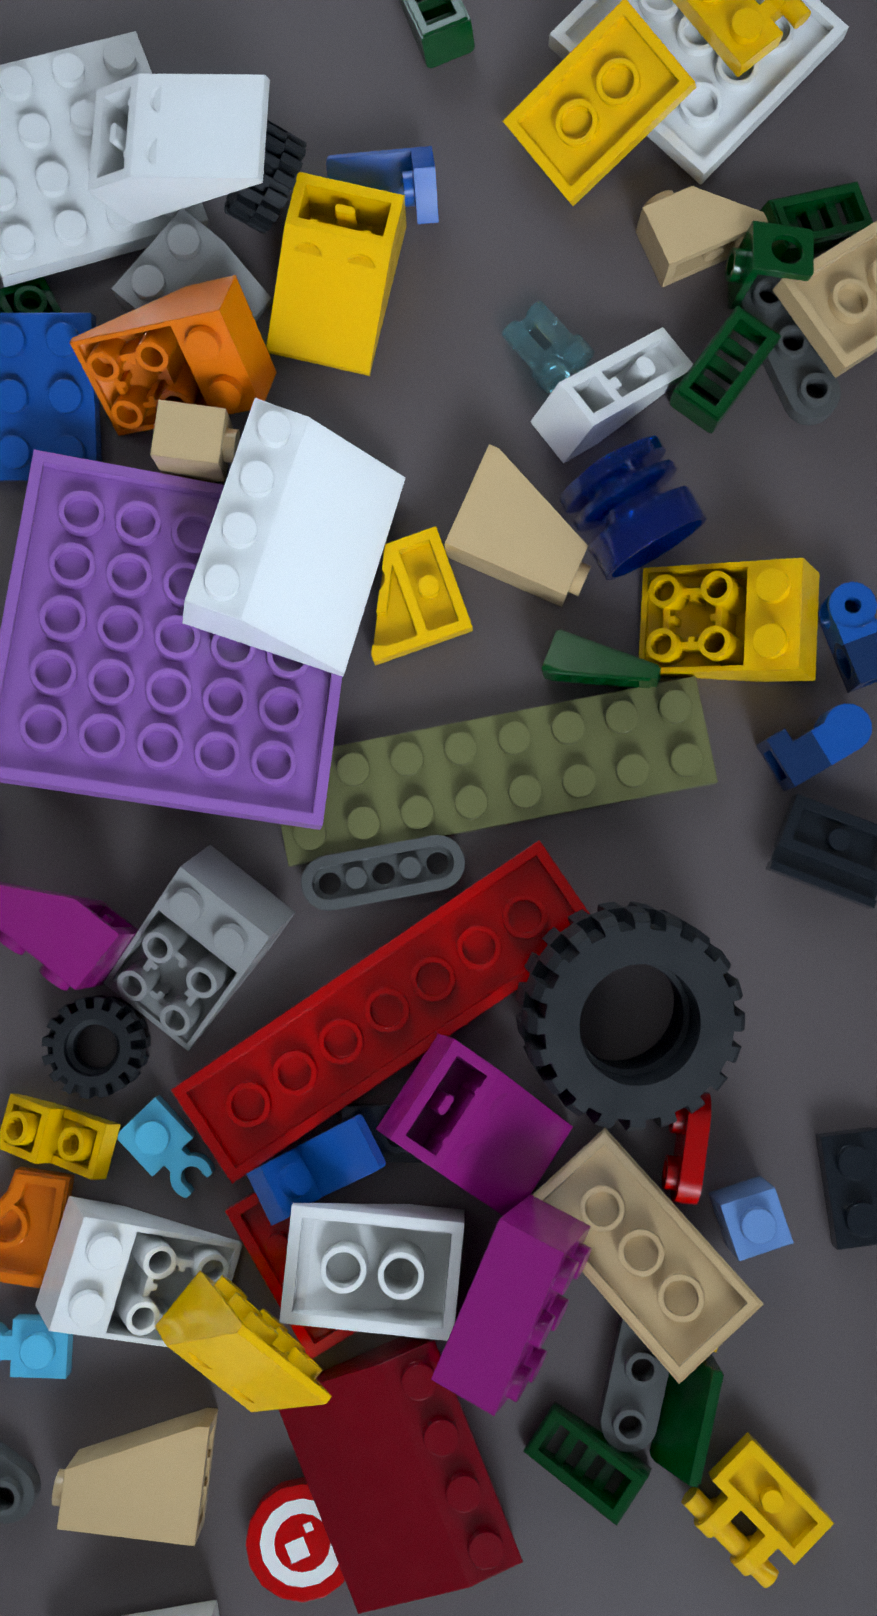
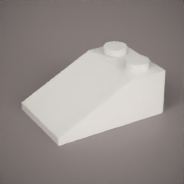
M293 1203L291 1207L279 1323L448 1341L456 1317L464 1233V1210L414 1204Z

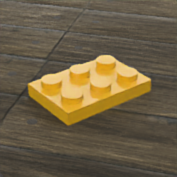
M622 0L503 120V123L570 204L574 206L697 87L695 81L627 0Z

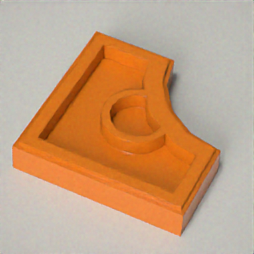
M22 1166L15 1169L7 1192L0 1198V1282L41 1288L68 1198L72 1196L75 1174Z

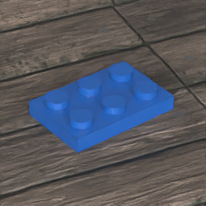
M0 313V482L28 481L34 450L102 462L99 398L69 343L73 337L96 327V316L94 314Z

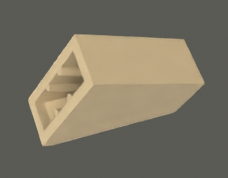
M489 444L445 541L446 555L449 559L562 607L568 592L579 596L591 566L582 562L588 545L499 448Z
M207 1407L79 1449L66 1469H59L54 1482L52 1505L60 1507L57 1529L195 1546L205 1520L218 1409Z

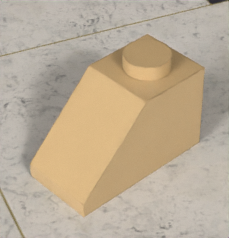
M690 186L676 193L672 190H666L649 199L645 206L642 207L636 234L662 288L727 260L732 247H739L752 221L768 223V220L762 211Z
M158 400L150 455L160 472L211 483L225 481L228 463L233 462L240 442L239 429H233L226 408Z

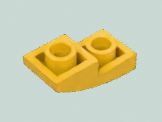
M10 1093L0 1129V1150L34 1164L51 1163L90 1180L106 1179L121 1124L53 1102Z

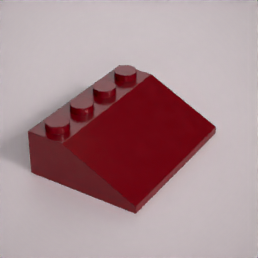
M400 1336L324 1370L317 1379L332 1396L326 1404L278 1409L358 1614L470 1588L523 1563L515 1538L457 1394L431 1380L441 1357L434 1339Z

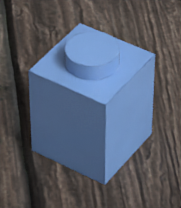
M757 1176L708 1193L725 1245L738 1261L793 1244L776 1189L763 1177Z

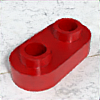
M704 1092L700 1096L705 1105L692 1114L685 1107L674 1112L677 1121L669 1124L670 1133H676L674 1156L666 1155L664 1158L662 1188L670 1190L672 1202L697 1205L700 1199L711 1124L712 1103L709 1092Z

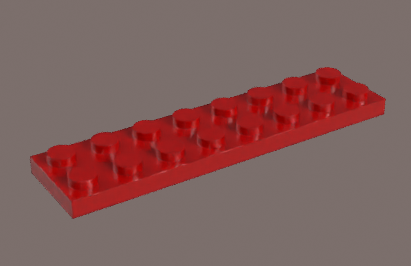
M538 840L171 1089V1091L233 1184L425 1053L438 1034L450 1036L516 991L519 982H527L530 973L524 966L531 953L533 952L540 956L548 945L542 938L553 927L561 932L570 926L568 916L582 909L588 914L590 913L543 844Z

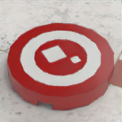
M305 1477L281 1482L264 1494L251 1516L245 1544L251 1570L264 1588L281 1599L307 1602L326 1597L341 1586L345 1579Z

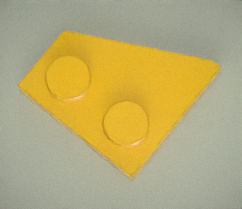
M436 526L385 544L382 581L376 611L377 620L374 644L371 651L375 666L473 631V626Z

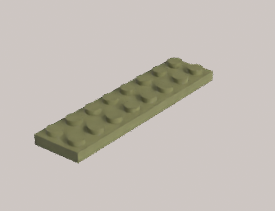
M696 676L658 683L657 687L649 689L637 687L334 746L322 828L317 830L281 824L288 866L294 867L309 864L314 859L325 855L432 835L447 837L716 784L718 780Z

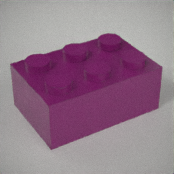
M531 1194L502 1216L497 1223L431 1380L495 1416L508 1398L517 1402L527 1383H532L535 1380L547 1354V1350L541 1347L550 1330L554 1332L557 1329L567 1309L569 1299L563 1295L572 1279L577 1280L589 1258L592 1248L583 1243L591 1226Z

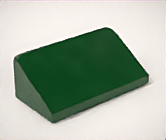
M712 1355L707 1357L680 1384L669 1373L657 1431L650 1447V1456L657 1464L687 1485L698 1488V1484H701L724 1377L722 1370Z

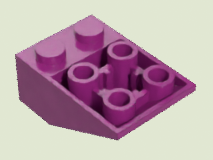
M0 882V942L19 955H23L25 951L30 953L43 964L39 969L42 976L64 991H67L70 986L74 990L103 985L138 931L135 926L102 900Z
M438 1034L376 1130L504 1216L533 1192L573 1126L499 1069L456 1039Z

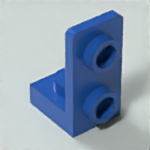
M432 146L329 155L326 158L327 178L405 195V207L415 206L417 224L439 222L436 171Z
M359 1114L247 1173V1176L272 1226L291 1216L293 1203H313L342 1187L378 1171L386 1165V1161L364 1117Z

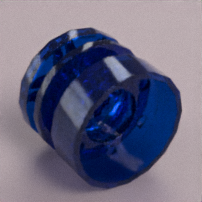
M655 435L637 440L603 456L571 482L560 495L559 501L567 513L580 512L573 522L577 531L584 532L604 526L605 529L591 542L588 550L606 580L623 577L652 562L691 536L707 520V516L689 487L681 486L662 493L661 489L672 479L678 468L670 459L660 461L666 452V448L660 438Z

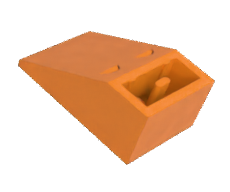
M236 275L185 286L77 335L69 342L118 436L154 429L158 400L226 408L228 415L250 411L255 398L263 401L266 400L277 373Z

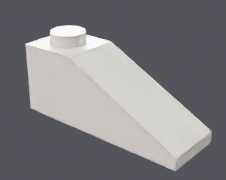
M662 327L559 382L530 422L560 460L565 463L601 442L678 384L690 370L693 363Z

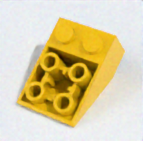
M303 172L297 174L283 232L266 345L268 353L370 376L407 227L405 195Z
M804 558L643 568L639 658L659 665L661 676L688 678L696 676V678L753 682L815 681L820 573Z
M199 1271L155 1325L156 1330L167 1347L250 1412L323 1405L332 1397L317 1379L323 1369L304 1352L305 1348L287 1333L289 1330L282 1323H279L276 1317L264 1308L259 1311L247 1300L248 1296L224 1275H221L215 1283L202 1271Z

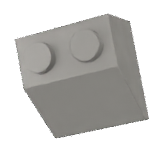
M184 208L180 209L111 288L124 314L185 286L236 275L255 322L273 303L270 295L226 243Z

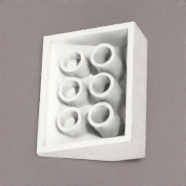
M255 398L184 601L182 623L343 677L405 477L310 417Z

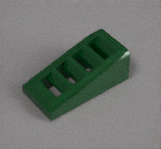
M399 0L419 51L428 68L437 67L469 54L474 50L475 43L471 18L462 0Z
M858 181L768 200L760 210L764 212L768 223L800 227L797 221V217H799L803 228L813 231L814 254L835 247L873 223ZM840 203L847 221L846 225L842 224L835 204ZM817 210L821 213L826 229L823 228ZM777 240L772 243V252L779 261L790 263L800 259L799 250L793 243L786 240Z
M737 305L675 388L669 404L706 432L712 434L779 342L781 335ZM733 331H736L759 348L756 353H751L731 339L730 336ZM722 350L745 367L742 372L717 356L719 351ZM708 369L731 385L728 391L703 375L704 372ZM695 388V389L698 390L700 393H702L703 395H705L706 397H708L710 400H712L713 402H715L717 405L714 406V405L711 404L709 401H707L706 399H704L703 397H701L699 394H697L696 392H694L692 389Z
M561 629L560 631L556 630L541 670L544 679L551 681L649 689L657 687L661 678V668L655 663Z
M557 1402L553 1404L523 1450L524 1453L616 1526L648 1479L652 1469L633 1453L619 1451L611 1446L602 1432ZM560 1425H562L570 1433L557 1453L553 1454L546 1447ZM580 1439L588 1448L574 1468L565 1460ZM597 1454H599L607 1462L593 1481L584 1474ZM617 1468L625 1477L615 1493L612 1494L604 1487Z

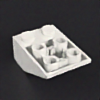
M138 73L97 89L88 192L130 223L136 224L263 183L270 79L266 75Z
M69 1196L35 1306L48 1331L167 1347L156 1330L155 1325L199 1271H202L215 1283L221 1275H224L232 1282L243 1244L234 1239L126 1206Z

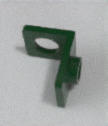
M752 221L739 247H732L727 258L725 279L728 281V309H735L737 305L741 304L758 274L809 281L814 274L813 231L807 228ZM777 240H786L793 243L799 250L800 260L793 264L779 261L772 252V243Z

